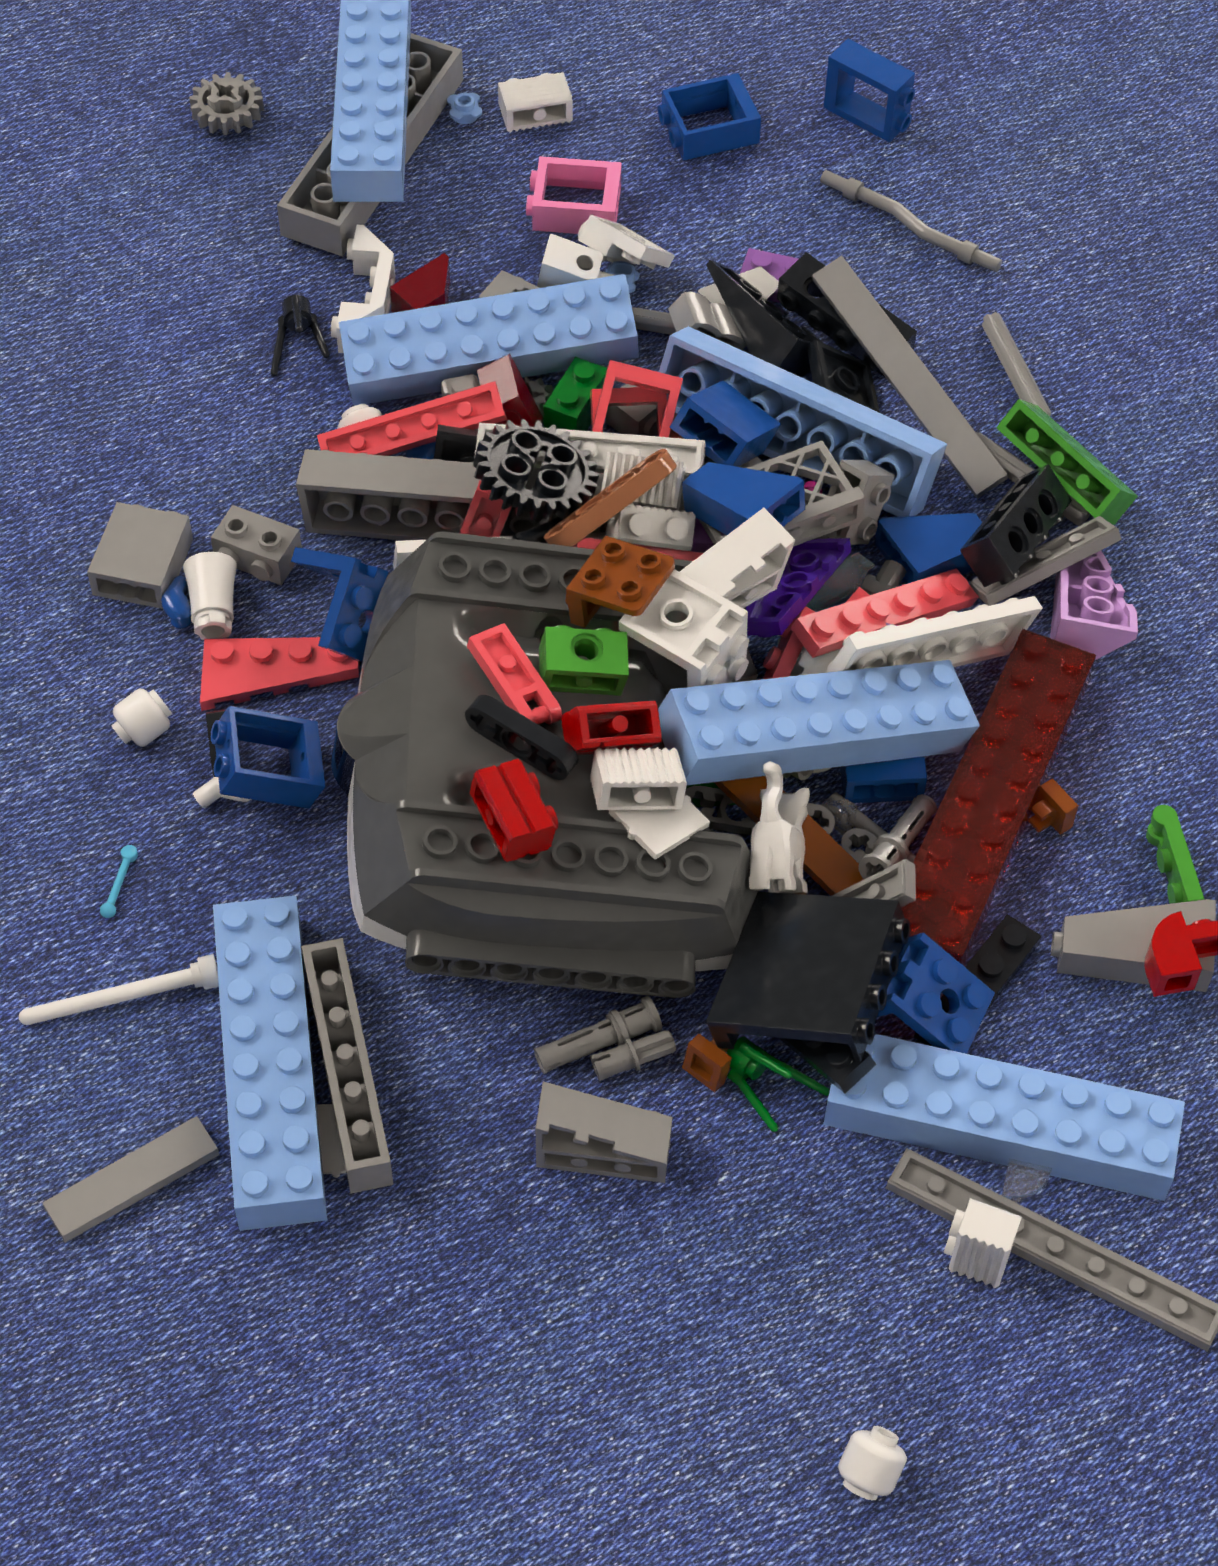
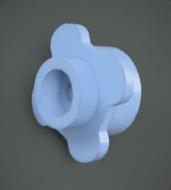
M476 93L450 95L447 98V104L451 106L449 111L450 118L459 124L475 122L482 115V108L478 106L480 96Z
M616 261L609 264L606 273L613 275L626 274L629 293L636 290L634 283L640 278V274L635 270V267L624 261Z

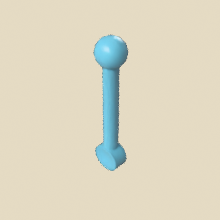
M126 845L121 849L123 859L107 902L100 907V914L104 918H112L116 914V907L114 905L130 863L138 858L137 849L133 845Z

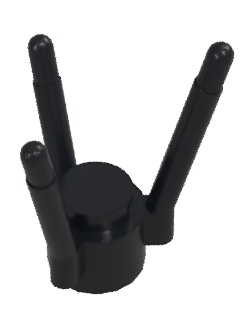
M291 295L284 299L282 303L283 315L278 318V332L270 372L273 377L278 374L286 329L295 333H301L307 330L308 327H311L323 357L329 358L330 356L318 326L317 315L311 313L309 300L302 295Z

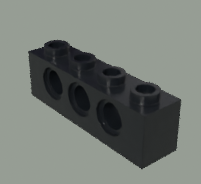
M806 252L779 278L777 300L780 301L785 309L794 311L804 318L814 330L822 331L833 339L840 349L849 351L857 358L870 363L871 371H877L884 376L813 281L812 275L825 267V265ZM881 306L914 350L917 331Z
M1049 464L1019 477L960 549L984 587L996 582L1004 585L1014 580L1020 574L1019 568L1021 565L1035 555V547L1050 536L1048 532L1050 528L1064 518L1063 512L1072 500Z

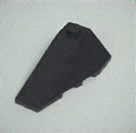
M709 260L706 266L750 354L799 377L810 373L806 347L813 340L823 342L806 327L801 329L798 325L786 319L788 316L786 311L761 298L763 294L730 267Z

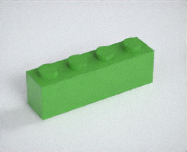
M1018 399L996 427L1039 468L1049 464L1066 492L1094 518L1101 516L1115 525L1138 497L1137 494L1038 405Z

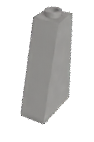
M1206 899L1065 916L1061 932L1054 931L1051 942V956L1058 957L1057 973L1150 985L1146 976L1144 961L1157 925L1167 916L1180 911L1183 914L1186 925H1191L1193 922L1201 919L1216 921V900ZM1215 956L1199 958L1202 971L1194 991H1207L1214 973Z

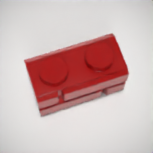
M656 700L576 706L562 714L561 721L564 741L574 748L577 755L594 754L595 750L599 747L602 750L606 748L621 750L624 747L628 750L632 747L635 750L639 748L646 750L652 747V745L661 742L662 735Z
M519 758L501 763L498 767L493 765L477 770L473 775L470 795L506 862L523 858L526 854L533 855L548 850L552 846L555 831L558 829V818L555 810L550 805L545 806L540 797L541 790L537 776L533 772L527 773Z

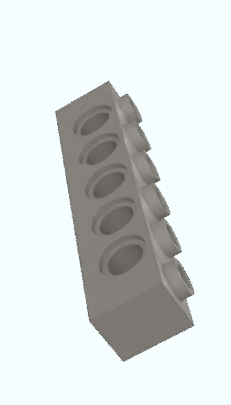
M343 938L303 945L301 949L350 1194L393 1185L389 1151Z

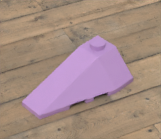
M1102 551L1056 573L1050 633V657L1059 658L1068 663L1081 662L1089 664L1137 638V611L1133 604H1127L1124 600L1125 590L1122 585L1114 583L1110 576L1112 568Z

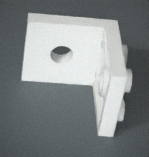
M676 569L673 570L641 615L631 616L624 614L619 620V631L627 632V635L686 669L687 687L731 683L732 680L738 681L744 675L749 664V660L746 659L747 647L749 645V638H747L748 611ZM672 611H681L688 617L682 622L673 623L667 620L665 616Z

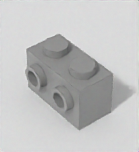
M841 460L839 467L853 488L859 486L865 496L863 521L837 530L836 538H850L851 545L869 544L870 539L877 531V521L883 505L890 497L891 485L895 475L868 460ZM831 485L828 496H833L842 491L839 487Z
M235 505L231 506L211 536L213 552L227 554L236 561L237 569L252 574L259 580L271 581L281 586L295 563L291 562L295 547L302 548L300 529Z

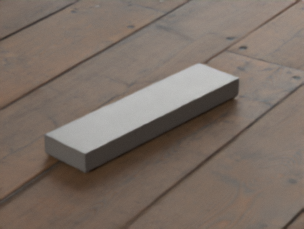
M1098 516L1035 548V555L1021 565L1019 568L1020 574L1009 583L1001 585L1000 582H996L984 587L980 580L976 578L969 582L970 586L979 596L978 598L988 606L994 605L1122 540L1119 529L1101 516Z
M195 1116L42 1202L63 1241L66 1243L219 1156V1150L199 1118Z

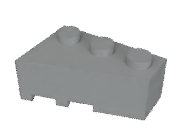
M543 1081L535 1127L536 1167L665 1183L671 1142L672 1117Z

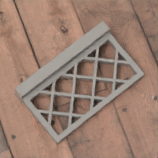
M823 440L747 467L748 469L766 472L781 470L791 473V476H802L817 481L813 491L804 489L805 500L809 501L805 506V510L783 527L795 539L793 547L863 521L865 496L859 486L852 487ZM819 456L824 466L822 471L802 466L804 460ZM823 483L837 486L842 491L833 496L819 493ZM699 520L714 545L727 536H721L718 530Z

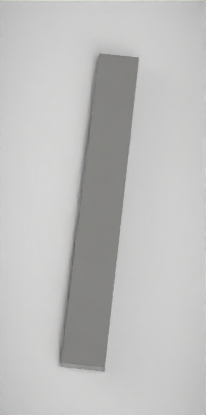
M841 255L814 273L812 278L815 284L928 435L947 443L944 456L976 499L1007 480L1005 470L844 257Z
M906 1148L887 1182L886 1189L953 1222L957 1209L966 1212L970 1198L1022 1216L1011 1249L1012 1253L1207 1352L1218 1332L1217 1303Z

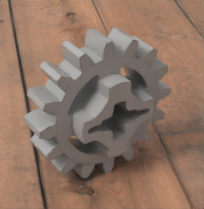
M226 72L224 78H219L217 74H213L212 81L209 82L202 79L200 80L201 87H193V96H189L192 119L198 120L200 128L209 126L210 133L212 134L218 129L222 130L223 135H227L230 129H234L239 134L241 133L242 126L251 129L253 127L252 120L261 119L260 112L264 111L261 88L255 87L253 79L244 82L243 74H239L236 78H231L230 72Z

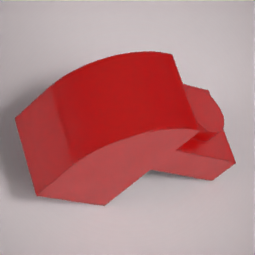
M1180 911L1167 916L1157 925L1144 961L1146 976L1154 997L1195 989L1202 971L1199 958L1218 955V920L1201 919L1193 922L1191 925H1186L1183 914Z

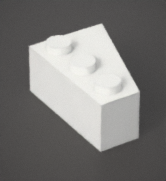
M763 507L680 572L738 606L745 608L777 589L795 539ZM672 611L666 615L667 619L673 623L682 622L688 617L681 611Z

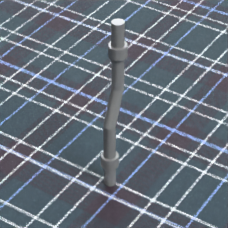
M828 170L823 172L820 178L821 183L843 192L842 195L856 202L859 199L892 214L918 237L956 254L957 259L970 265L974 262L994 272H998L1002 259L980 250L979 245L968 240L964 242L928 227L900 202L864 187V183L852 177L846 179Z

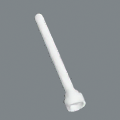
M214 954L198 957V962L191 963L188 969L26 1008L19 1013V1020L24 1025H31L193 984L195 988L204 986L205 990L219 987L216 960Z

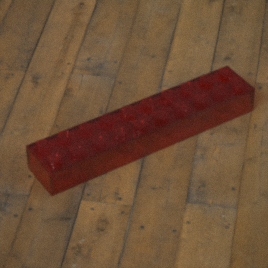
M1022 629L980 718V727L972 735L913 861L916 874V900L901 907L904 917L910 922V937L924 932L963 966L1031 815V808L1036 803L1040 785L1044 784L1086 691L1096 659V655Z

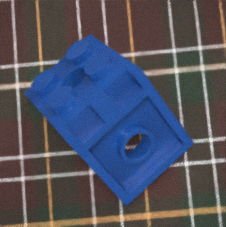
M295 547L291 562L338 581L318 646L363 663L372 616L389 572L379 567L361 563V560L358 558ZM365 612L366 622L361 629L359 627V617Z
M923 932L909 937L908 942L902 945L897 974L890 979L885 1008L879 1010L877 1017L893 1013L933 1047L967 1054L995 992ZM941 993H943L949 1001L948 1013H946L942 1009V1002L940 999Z

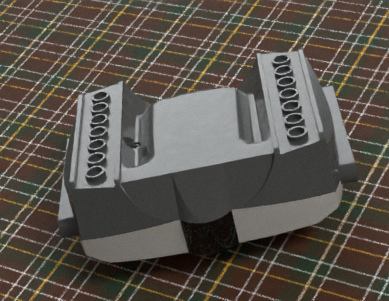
M436 532L396 567L384 582L369 627L358 694L353 696L343 706L338 716L331 755V768L338 785L348 795V876L352 908L361 932L380 941L406 949L405 965L411 971L432 975L682 998L696 991L695 971L727 969L759 891L749 889L751 853L742 837L735 834L717 833L706 828L703 831L696 832L690 836V839L654 860L635 839L630 840L627 837L628 830L621 822H617L609 814V810H597L592 782H590L594 754L578 755V764L564 780L553 779L521 760L527 773L533 772L537 776L541 790L540 797L545 806L550 805L555 810L558 818V829L555 831L552 846L548 850L533 855L526 854L523 858L506 862L470 795L473 775L477 770L493 765L498 767L501 763L518 759V757L475 732L465 719V711L479 695H489L505 704L467 648L469 637L505 623L539 673V645L545 627L567 625L574 629L595 630L598 628H609L613 631L621 632L619 631V620L623 617L624 613L603 606L598 609L585 628L570 622L569 608L565 601L566 588L595 549L453 532ZM674 559L675 569L680 572L693 561ZM627 635L629 676L621 696L551 692L558 701L562 714L576 706L656 700L659 708L670 689L687 687V670ZM748 647L746 657L749 660L748 667L738 681L732 680V682L756 680L758 676ZM578 656L581 659L589 660L587 657ZM534 699L526 702L531 710L538 707ZM561 720L549 725L545 722L539 724L544 729L564 740ZM662 738L660 743L652 745L650 748L658 747L661 750L664 749L665 745Z

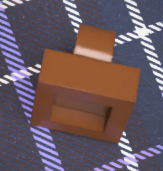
M1052 778L1040 785L1036 803L1031 808L1035 815L1029 818L1028 822L1037 832H1041L1051 825L1061 835L1073 827L1079 805Z
M698 1033L688 1043L682 1068L715 1093L726 1081L732 1057L726 1054L728 1049L718 1048L714 1039L710 1042Z

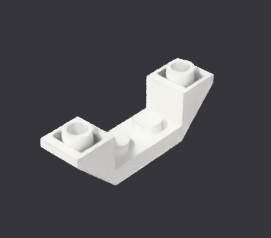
M359 224L356 225L354 239H348L347 259L353 260L354 275L370 276V287L373 289L372 292H366L365 304L341 302L339 315L332 317L331 337L337 338L338 353H343L339 322L388 314L391 304L390 286L395 283L394 253L368 228Z

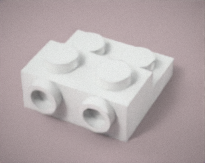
M591 214L588 220L581 225L578 232V241L589 246L591 249L601 252L604 255L602 260L604 262L606 260L612 263L624 261L634 265H640L641 263L651 269H654L657 264L669 268L675 257L674 254L627 227Z

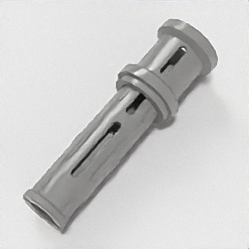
M918 795L913 799L912 804L903 816L900 817L890 833L878 837L873 844V852L865 855L859 862L858 869L863 879L903 859H908L909 846L937 811L936 803L932 798L926 795ZM880 864L875 872H872V868Z
M647 995L642 997L641 1003L620 1012L616 1009L609 1011L606 1019L597 1024L578 1030L549 1044L534 1048V1055L541 1071L545 1074L559 1066L573 1062L615 1043L618 1046L625 1044V1039L634 1038L650 1030H653L655 1033L662 1030V1022L655 1004Z

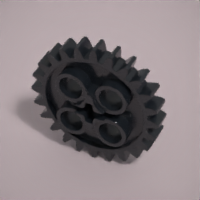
M522 419L519 427L509 420L506 423L505 429L495 425L492 433L486 431L483 441L480 440L478 443L473 467L476 468L474 477L482 480L480 489L491 490L489 499L491 501L503 500L501 509L505 510L513 506L516 508L515 513L518 517L526 511L529 512L532 521L536 520L538 514H543L547 522H551L553 514H556L563 520L567 517L568 512L572 514L593 498L599 478V473L595 472L597 462L589 460L592 453L590 450L580 451L581 440L573 442L568 440L570 432L567 431L559 435L556 433V425H551L547 430L543 429L542 423L537 420L534 427H530L528 422ZM542 450L546 451L534 486L531 490L526 489L527 482L532 474L539 452Z

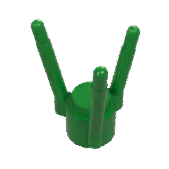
M745 1036L738 1038L734 1049H728L726 1054L732 1057L731 1070L727 1078L740 1088L772 1132L778 1130V1125L746 1082V1078L749 1077L752 1080H756L764 1073L766 1068H769L786 1079L793 1078L825 1096L829 1095V1088L771 1056Z

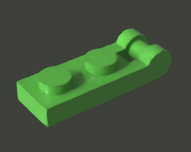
M1159 805L1152 813L1146 838L1150 844L1158 848L1157 865L1161 873H1166L1169 883L1167 887L1169 903L1204 900L1177 813L1171 806Z

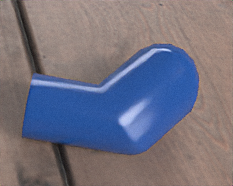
M183 576L174 578L161 599L165 613L171 618V625L178 629L186 628L191 624V606L186 597L188 585L186 577Z

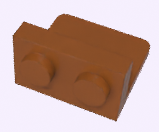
M605 535L566 588L565 601L569 608L570 622L585 628L601 606L631 616L641 615L675 569L674 558Z

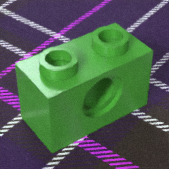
M567 625L545 627L539 645V675L550 691L621 696L629 676L627 632H617L609 628H598L595 630L574 629ZM578 656L587 657L589 660L581 659Z

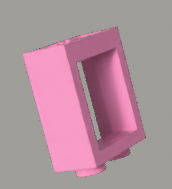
M539 156L538 170H531L530 191H534V195H528L526 203V216H532V231L578 234L581 225L588 220L590 214L617 223L622 163ZM546 186L604 190L603 203L600 205L544 200Z

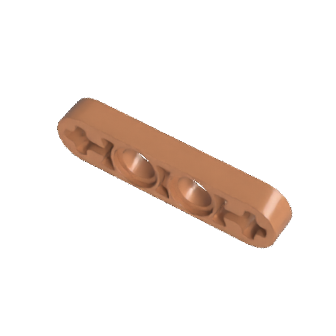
M666 448L656 451L555 525L545 534L544 539L548 544L573 547L672 473L677 467L676 463Z

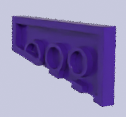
M850 538L812 539L794 546L777 589L746 607L745 610L748 611L747 635H757L762 638L782 635L852 552Z

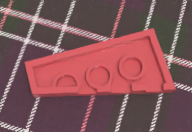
M321 637L204 639L200 694L201 710L215 708V703L234 700V704L251 701L250 696L273 691V695L288 693L291 687L307 684L311 688L358 678L360 662L318 646Z

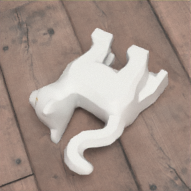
M769 761L763 764L767 788L760 791L762 802L760 821L752 828L749 889H768V892L808 893L807 882L803 879L805 837L802 824L808 815L806 806L809 802L810 791L806 787L799 789L795 793H782L783 775L781 767Z

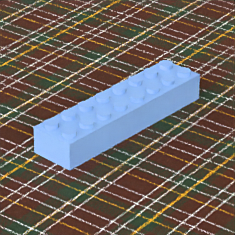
M341 0L330 164L333 202L404 201L411 0Z
M626 274L339 322L348 385L354 406L441 392V382L444 379L469 374L477 375L478 378L477 369L509 353L522 378L565 371L575 357L598 365L609 363V360L618 362L639 358L638 335Z
M689 326L669 336L659 372L683 378L675 414L680 411L687 397L724 380L781 423V426L765 449L764 455L775 458L823 440L838 465L841 460H868L895 475L891 485L890 497L883 505L882 510L897 517L916 516L924 509L947 443ZM819 456L804 460L802 466L822 471L824 463Z
M950 660L670 689L658 708L661 738L668 750L673 747L677 749L687 785L766 776L763 772V764L769 761L778 764L781 767L782 774L955 753L961 751L980 727Z
M297 896L213 905L233 1196L239 1230L244 1231L326 1221L325 1187Z
M875 1034L873 1042L870 1045L867 1044L865 1050L871 1055L876 1065L845 1094L831 1083L823 1125L1165 1201L1174 1179L1185 1105L1184 1101Z

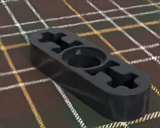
M479 695L465 711V719L475 732L553 779L564 780L578 764V755L569 743L489 695Z

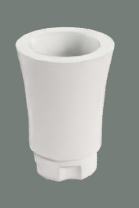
M198 553L189 557L183 564L189 591L194 634L199 635L201 640L227 638L232 632V622L234 620V581L237 563L231 556L224 553Z

